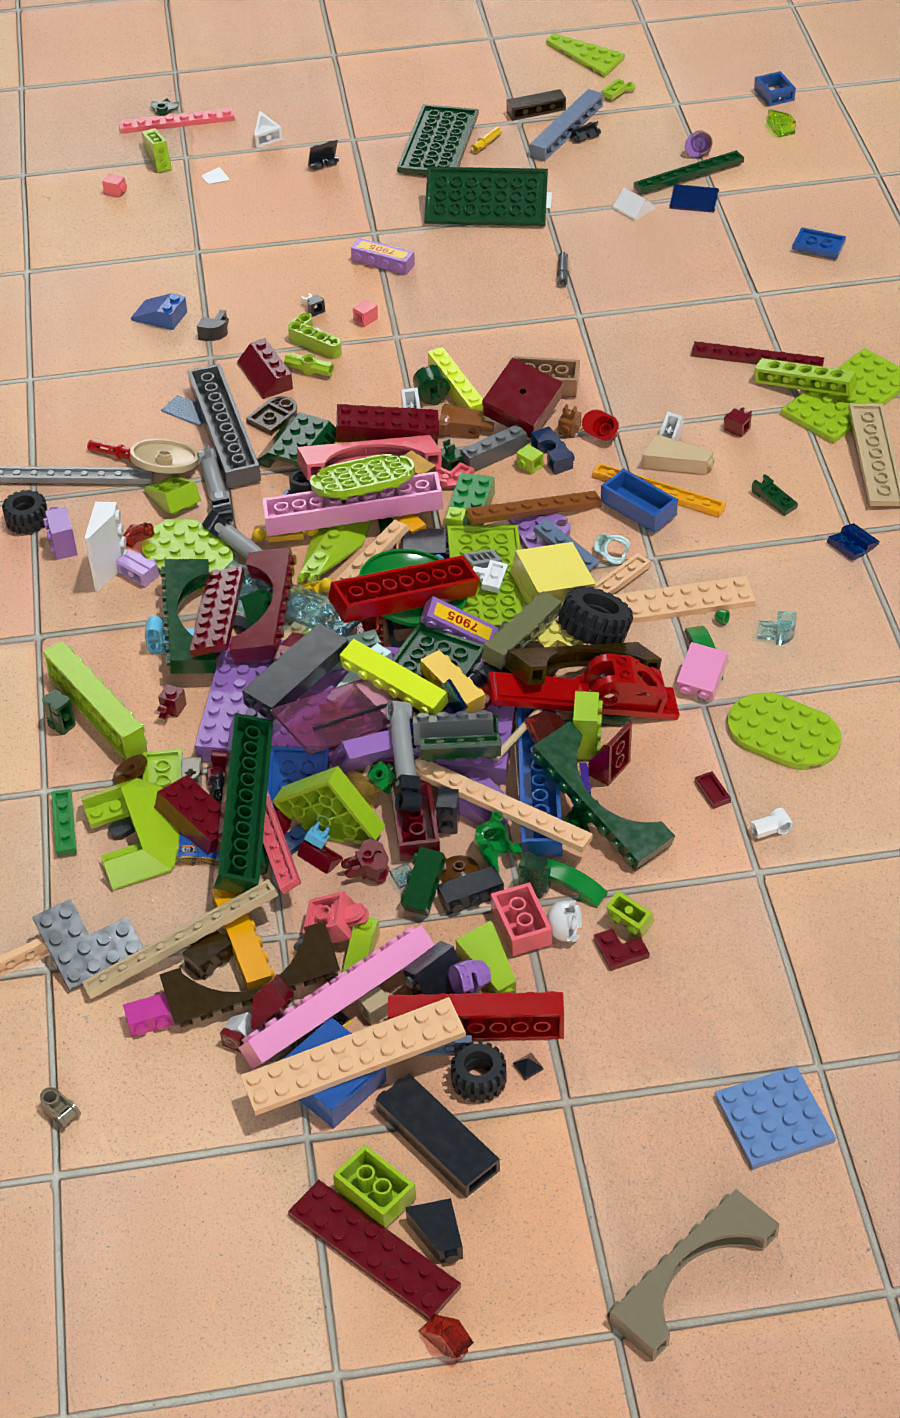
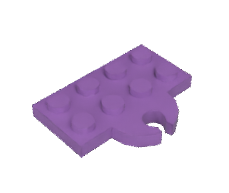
M545 514L508 520L511 525H518L519 538L525 549L549 545L533 532L534 527L545 518L568 536L571 532V524L568 523V518L560 514Z

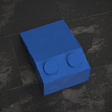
M170 293L146 299L132 315L131 320L174 330L188 312L186 297Z

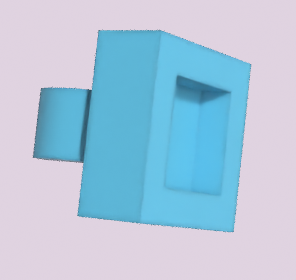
M317 822L307 832L304 840L322 849L330 837L328 834L330 828L327 827L325 831L319 829L321 823Z

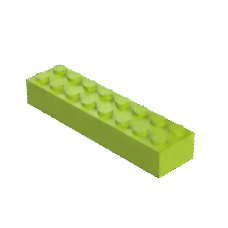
M61 641L43 651L49 678L70 698V701L124 760L134 755H143V752H147L146 745L148 742L144 736L145 727L142 722L137 721L130 710H126L122 701L114 697L112 690L104 686L103 681L94 675L90 667L87 668L82 658L80 656L77 657L70 646Z

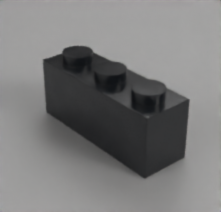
M493 865L438 884L437 896L448 916L491 901V893L504 890V882Z

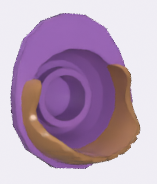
M703 130L695 131L685 141L686 152L692 157H701L708 154L713 145L712 137Z

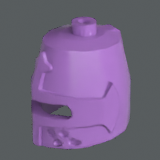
M465 960L451 965L448 970L449 982L455 994H475L491 982L490 969L482 960Z

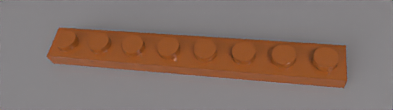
M596 491L466 508L465 514L471 525L601 507L602 500Z

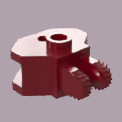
M374 839L364 840L359 851H355V856L348 857L341 862L342 868L347 869L345 871L346 878L361 876L362 879L367 878L380 883L386 881L390 872V868L387 865L389 858L384 846Z

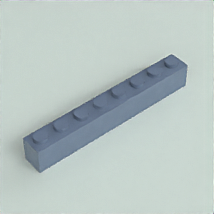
M588 89L575 100L570 107L530 143V157L546 161L570 138L572 129L577 126H583L603 107V93Z

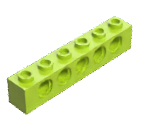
M764 358L754 368L755 383L849 397L857 386L856 371Z

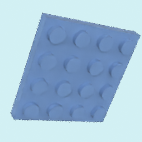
M797 1066L715 1092L714 1097L752 1170L835 1143L836 1137Z

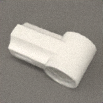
M777 808L769 816L750 822L753 836L761 838L776 832L780 835L787 834L794 828V823L784 808Z

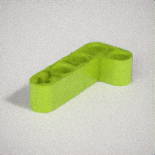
M301 313L288 324L289 340L332 359L341 357L340 338L314 328L311 314Z

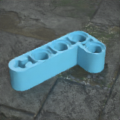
M151 616L146 621L145 640L147 649L153 654H169L165 653V642H168V640H165L164 624L162 619L157 616ZM187 628L186 630L193 635L195 628Z

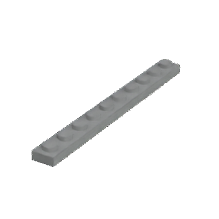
M0 466V483L152 484L154 472L140 467Z

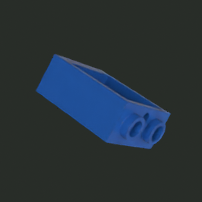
M781 71L755 77L754 90L768 106L795 101L796 87ZM777 85H779V86L781 87V88H779V89H774V90H770V89H769V87H773V86H777Z

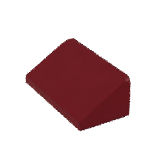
M308 841L301 842L297 853L298 857L325 874L330 873L343 860L341 855L325 845L320 849Z

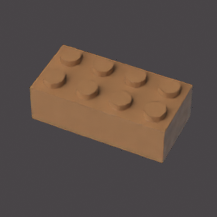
M514 356L515 359L562 381L563 396H577L580 360Z

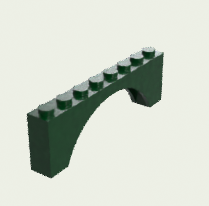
M165 559L164 566H161V577L165 578L162 579V589H165V591H162V602H166L163 603V614H167V616H164V627L168 628L164 630L165 640H168V642H165V653H169V655H166V666H170V674L215 673L216 652L192 657L190 647L193 635L182 625L177 613L181 603L189 594L206 585V581L209 579L208 559Z
M568 722L535 744L531 756L534 762L538 765L540 764L545 770L546 775L558 784L560 791L567 794L572 804L584 813L586 820L592 822L597 828L598 833L610 842L613 850L619 852L628 866H632L636 871L670 847L675 835L662 821L637 822L622 818L605 809L591 796L581 780L577 765V751L583 735L571 722Z

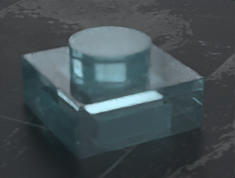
M408 862L390 870V876L399 889L408 886L407 876L413 870Z

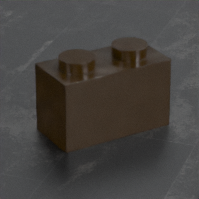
M217 930L204 936L183 952L185 966L201 980L207 975L212 974L216 968L228 962L233 956L231 942Z

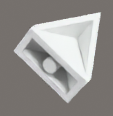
M259 111L254 133L256 148L283 140L281 126Z

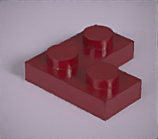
M613 928L594 934V941L610 971L650 958V952L641 937L621 943Z

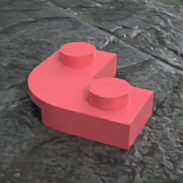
M461 462L451 471L441 467L436 468L440 486L447 488L456 487L460 473L475 474L473 467Z

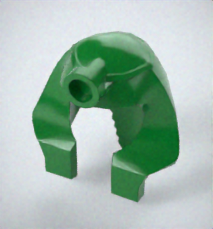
M494 811L489 821L482 823L476 828L474 842L489 867L494 865L499 873L498 856L508 852H512L514 855H521L523 852L521 844L513 843L507 837L506 828L501 823L503 815L498 811Z

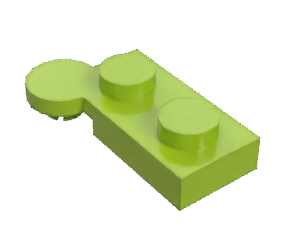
M617 79L601 90V93H603V97L613 100L625 91H633L635 84L632 82L624 84L623 80Z

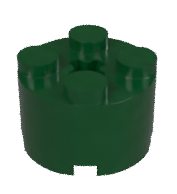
M429 365L427 368L422 367L413 376L414 388L417 387L419 399L424 403L440 404L451 389L443 370L436 365Z

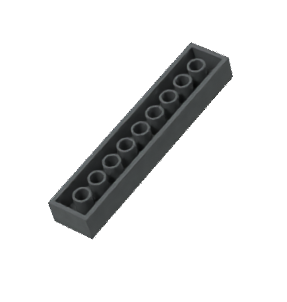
M220 364L188 370L190 388L212 447L215 448L217 460L227 487L232 488L261 481L258 460Z

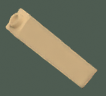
M657 434L642 454V468L706 475L715 463L713 451Z

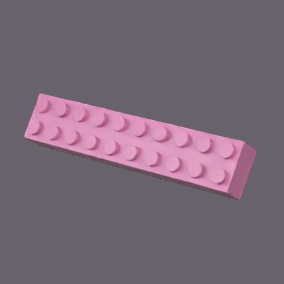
M437 471L413 475L411 479L402 483L398 488L390 487L381 492H368L363 496H349L345 500H341L339 497H319L313 491L263 499L268 536H278L286 533H297L299 531L315 530L324 527L330 528L337 525H348L356 522H367L369 520L444 509Z
M422 925L416 929L414 926H411L336 976L329 983L327 982L312 993L314 997L309 994L295 1004L296 1009L294 1006H291L277 1016L279 1020L275 1017L264 1024V1028H259L261 1032L257 1029L242 1039L244 1044L238 1047L253 1070L409 965L435 944Z

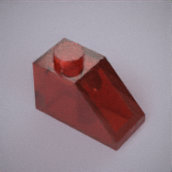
M435 1315L418 1330L442 1354L455 1359L463 1357L468 1352V1348L474 1343L459 1319Z

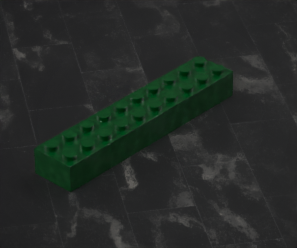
M235 713L229 728L213 889L242 894L259 884L273 732L272 720Z

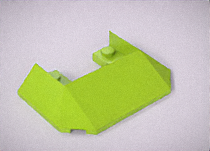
M139 778L81 796L91 829L130 816L139 840L137 844L101 855L113 891L172 872L178 859L179 831L154 807L157 791L161 790L162 786Z

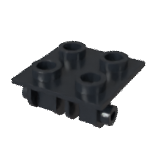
M338 140L310 147L308 166L311 169L317 170L324 168L325 165L328 167L329 165L337 164L339 158L335 155Z

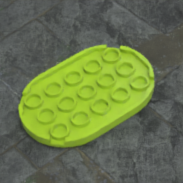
M392 454L375 455L322 468L317 475L311 476L310 484L312 491L319 497H339V499L345 500L349 496H363L368 492H381L390 487L398 488L402 483L413 477L415 467L414 462L406 456L401 455L399 458L398 456H392Z
M166 519L164 522L150 528L142 541L144 557L157 563L160 574L161 566H164L165 559H208L209 572L228 569L234 563L230 547L197 520ZM205 586L199 588L198 590L205 589Z
M773 692L755 693L741 698L732 706L728 715V729L732 734L733 740L738 745L790 768L806 770L817 765L822 767L830 763L837 756L841 747L842 736L840 728L828 714Z

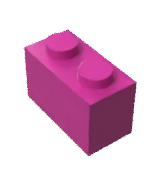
M165 992L123 1004L131 1037L144 1035L148 1032L165 1029L173 1025Z

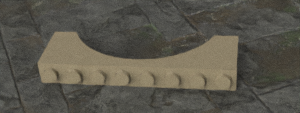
M737 1189L730 1195L726 1194L715 1210L711 1209L708 1211L702 1223L695 1224L691 1228L689 1235L684 1240L680 1239L675 1244L673 1251L669 1255L665 1254L661 1257L658 1266L653 1270H648L642 1277V1281L637 1286L633 1285L621 1302L617 1301L612 1305L609 1311V1324L654 1361L669 1346L670 1332L664 1317L663 1303L666 1292L678 1272L696 1257L720 1248L747 1247L763 1251L778 1236L780 1224Z

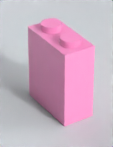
M691 642L676 681L677 689L684 694L691 693L698 695L702 699L709 698L714 700L728 663V652Z

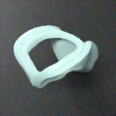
M601 534L594 542V551L602 555L610 563L616 565L623 563L626 557L625 554L630 547L629 540L620 535ZM611 541H617L626 547L622 558L613 557L608 554L607 546Z

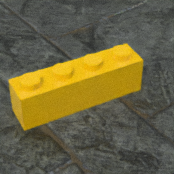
M438 650L420 660L421 673L429 682L447 692L448 701L458 711L475 713L485 708V694L483 690L478 689L471 678H467L461 669L451 662L447 655Z

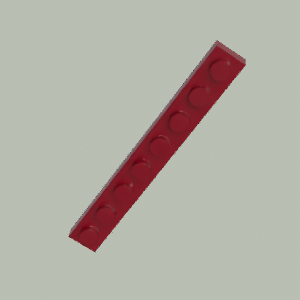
M694 341L691 354L693 357L758 364L764 358L823 367L825 358Z

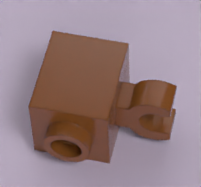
M566 404L563 408V414L558 420V434L574 438L581 427V412L577 411L576 406L572 410L568 409V404Z

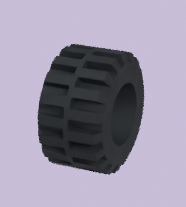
M16 491L12 495L7 496L8 498L3 501V515L6 526L10 531L16 532V534H32L45 527L43 519L47 518L45 511L48 509L45 497L38 493V491Z
M478 1041V1044L470 1042L469 1046L463 1045L460 1047V1051L456 1050L454 1057L451 1059V1080L455 1092L458 1095L461 1094L464 1100L469 1098L470 1102L474 1103L475 1100H479L480 1103H484L486 1099L491 1101L494 1095L498 1097L501 1094V1090H504L507 1081V1071L504 1054L502 1052L499 1053L498 1047L495 1046L493 1048L491 1043L483 1044V1041ZM474 1069H485L489 1071L484 1075H473L469 1073L471 1070Z

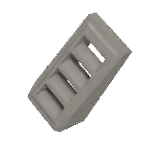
M493 549L463 554L472 569L474 566L488 568L490 560L502 563V559Z

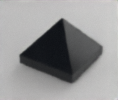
M532 1053L513 1062L514 1067L525 1080L544 1070Z

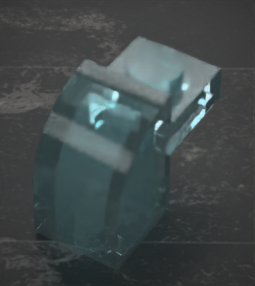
M778 611L777 621L759 620L757 639L776 640V645L789 643L795 635L797 612Z

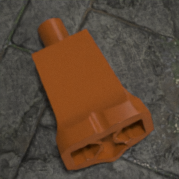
M444 404L439 419V436L452 435L479 439L481 430L494 431L495 422L484 421V412Z

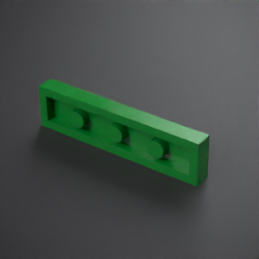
M71 789L52 791L57 857L76 854L77 844Z

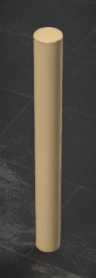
M535 709L501 746V756L493 758L495 761H499L543 713V709Z

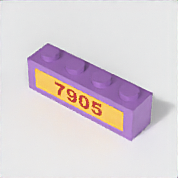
M359 238L351 247L352 261L405 275L415 265L414 252L362 238Z
M434 596L425 603L420 622L424 623L427 627L480 644H484L492 639L493 635L498 631V627Z

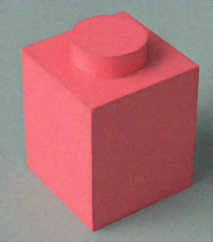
M109 173L102 181L104 194L120 197L127 190L124 176Z
M365 299L354 306V321L366 327L378 319L377 305Z

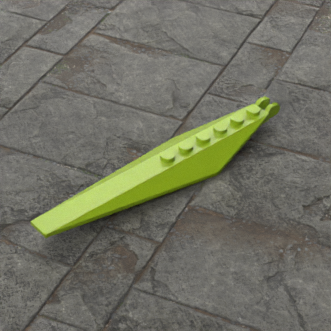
M372 520L348 525H337L330 528H319V532L311 538L302 570L297 577V583L302 584L306 578H308L307 584L319 580L322 574L362 548Z

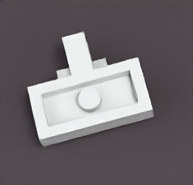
M490 560L488 568L474 566L473 570L480 578V582H482L481 589L499 593L508 564Z

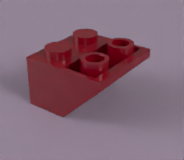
M278 974L264 984L253 996L251 1028L253 1030L259 1026L264 1028V1024L276 1016L275 1012L278 1015L281 1014L292 1002L290 998L294 993Z

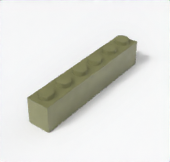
M544 591L539 596H535L529 605H525L519 614H515L509 623H505L503 628L493 635L492 639L483 644L481 660L501 670L505 666L508 649L525 648L558 617L562 601Z

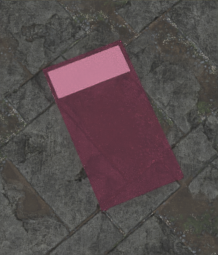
M360 679L272 708L270 713L310 755L339 745L342 741L362 737L389 727L390 720L386 718L385 707L324 728H319L315 731L313 730L314 726L386 704L390 700L404 701L398 697H392L384 689L376 688L372 682ZM413 710L410 719L417 715Z

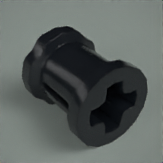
M216 774L209 778V785L211 786L210 796L220 801L223 795L224 776Z

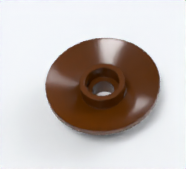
M138 754L123 761L114 772L113 780L115 783L120 784L139 778L147 766V758L144 755Z
M463 855L452 856L446 859V870H443L440 879L444 883L479 871L480 868L477 862L470 857Z

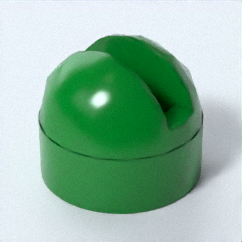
M718 610L714 615L716 622L726 625L730 618V611Z

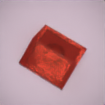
M546 710L524 720L534 744H537L564 726L559 714Z

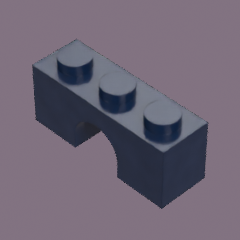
M549 426L531 432V446L543 452V454L547 453V466L555 475L573 469L575 456L572 451H569L566 444L559 439L556 432Z

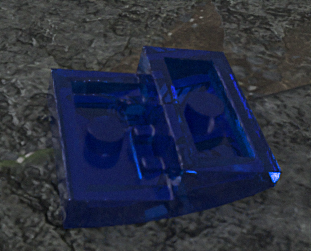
M855 523L843 526L840 533L831 535L827 539L828 544L852 561L873 550L880 542Z

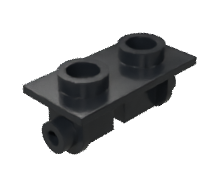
M598 121L572 129L570 139L573 138L574 142H581L588 139L587 135L589 138L599 136L601 130L597 128Z

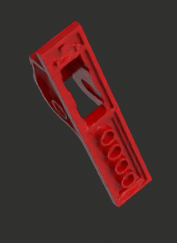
M603 654L597 656L589 662L585 672L578 677L560 678L546 676L545 683L538 685H527L513 673L489 672L488 674L492 705L574 712L575 691L599 692V700L603 701L602 712H598V714L678 720L680 716L673 687H665L661 671L654 667L650 668L640 663L639 660L627 655ZM637 671L642 674V678L638 675ZM604 673L609 674L608 676L601 677V675ZM609 694H613V695H614L613 697H610V698H606V697H605L606 695H609Z

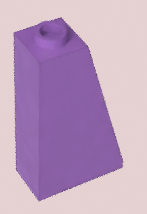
M391 730L342 741L329 758L332 768L339 766L345 774L393 757Z

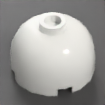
M576 900L559 901L550 908L548 915H546L552 928V936L559 941L576 942L580 934L576 935L577 928H582V914L580 906L575 905Z

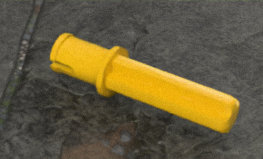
M496 127L483 138L480 137L476 143L471 145V151L478 153L482 148L485 149L487 144L502 133V129Z

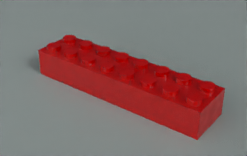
M462 555L332 581L328 599L343 623L424 607L425 603L433 596L444 602L476 596L480 578Z
M563 992L397 994L388 996V1020L449 997L466 1035H472V1041L564 1039Z

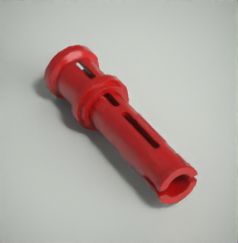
M93 440L88 441L87 449L90 451L114 455L117 459L123 458L132 462L130 460V448L125 447L123 444L116 446Z

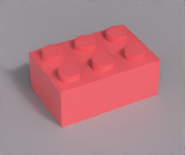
M530 882L491 893V910L512 956L552 945V928Z

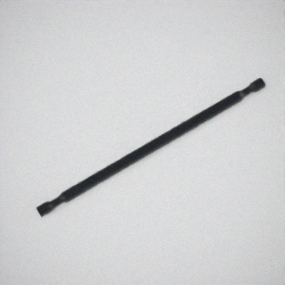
M387 703L323 723L319 726H314L313 730L315 731L319 728L385 708Z

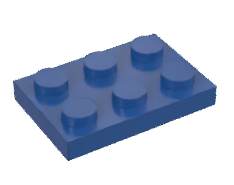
M801 227L792 249L829 258H838L846 242V236Z

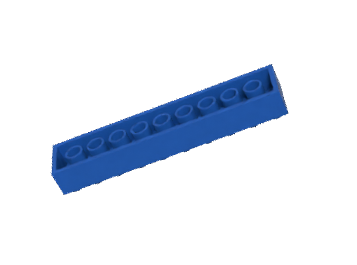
M517 707V728L535 708ZM543 709V713L518 739L520 801L561 819V799L558 784L546 775L545 770L540 764H536L531 756L533 746L557 730L556 710ZM521 825L522 857L562 856V843Z

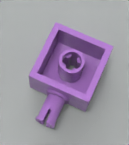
M51 507L45 511L47 518L43 519L45 528L49 529L46 530L48 542H52L49 543L51 553L56 554L57 560L77 556L78 553L67 508Z

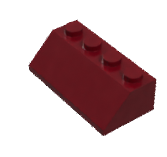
M266 338L250 343L237 360V364L263 399L293 389L292 373Z

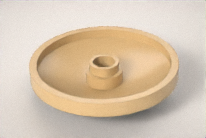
M147 439L135 443L130 448V460L136 466L148 471L175 474L190 471L198 465L199 454L197 450L183 442L170 439Z

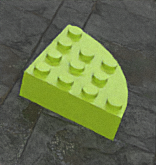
M339 766L283 786L272 801L289 819L293 817L302 823L301 827L307 831L312 826H315L317 822L321 823L319 829L322 831L329 827L330 831L328 834L330 837L328 840L335 842L354 841V844H362L364 840H377L385 827V824Z

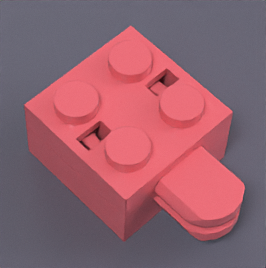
M345 891L310 899L304 927L325 921L331 943L333 944L349 940L353 926L365 923L369 918V911L362 903L356 904Z

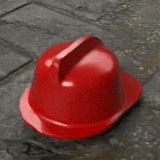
M596 409L584 415L582 427L584 431L602 441H610L613 438H617L619 422L615 417Z

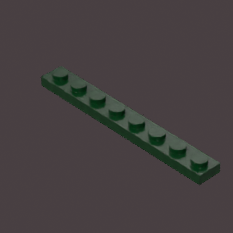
M735 150L634 182V188L640 194H646L744 163V156Z

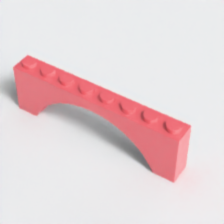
M430 435L297 447V463L306 479L310 480L312 475H317L320 469L330 465L383 454H392V456L400 458L401 455L404 456L410 451L433 463L436 468H440L442 451Z

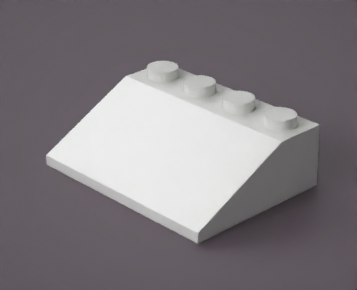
M95 502L84 538L94 587L97 592L118 573L117 559L122 555L124 556L128 551L125 548L126 537H123L124 525L120 522L121 510H118L117 502Z

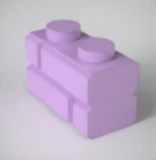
M129 550L124 556L122 555L117 559L118 573L144 587H147L151 581H154L159 576L157 563L154 560L146 559L139 552L135 553Z

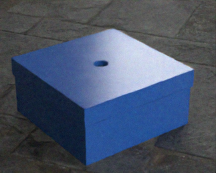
M331 1017L285 1058L352 1033ZM386 1067L299 1099V1101L334 1129L387 1081Z

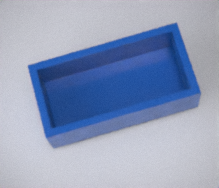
M622 469L601 485L602 503L654 533L677 515V498L626 469Z

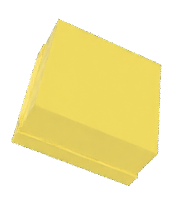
M573 542L515 551L510 573L527 605L532 602L535 596H539L543 591L561 600L562 607L567 592L571 589L581 586L586 588L594 587L595 589L596 583Z

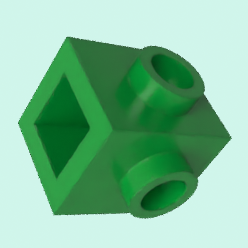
M380 761L371 767L367 776L371 779L369 783L377 791L381 789L389 795L391 793L390 785H393V782L396 780L395 767L390 763L386 765Z

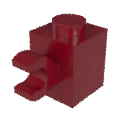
M744 407L740 408V410L734 408L724 417V430L742 438L751 429L752 411L750 410L748 413H745Z
M170 684L165 686L158 696L160 705L157 711L161 712L159 718L166 720L169 715L175 717L180 715L187 705L183 688Z

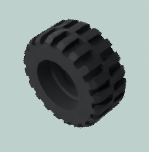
M585 586L575 587L567 592L558 615L562 629L566 630V633L572 635L576 640H581L587 645L623 643L633 621L632 610L626 602H623L619 597H615L609 592H604V590L594 589V587L586 588Z

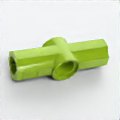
M287 352L285 355L284 364L287 367L302 370L304 375L319 374L328 377L333 375L334 364L318 360L313 354L301 356Z

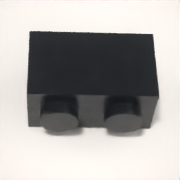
M438 789L436 804L438 833L458 834L460 818L459 789Z

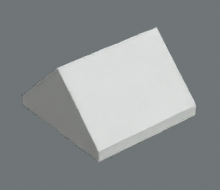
M624 187L613 205L614 210L634 221L656 207L648 200Z

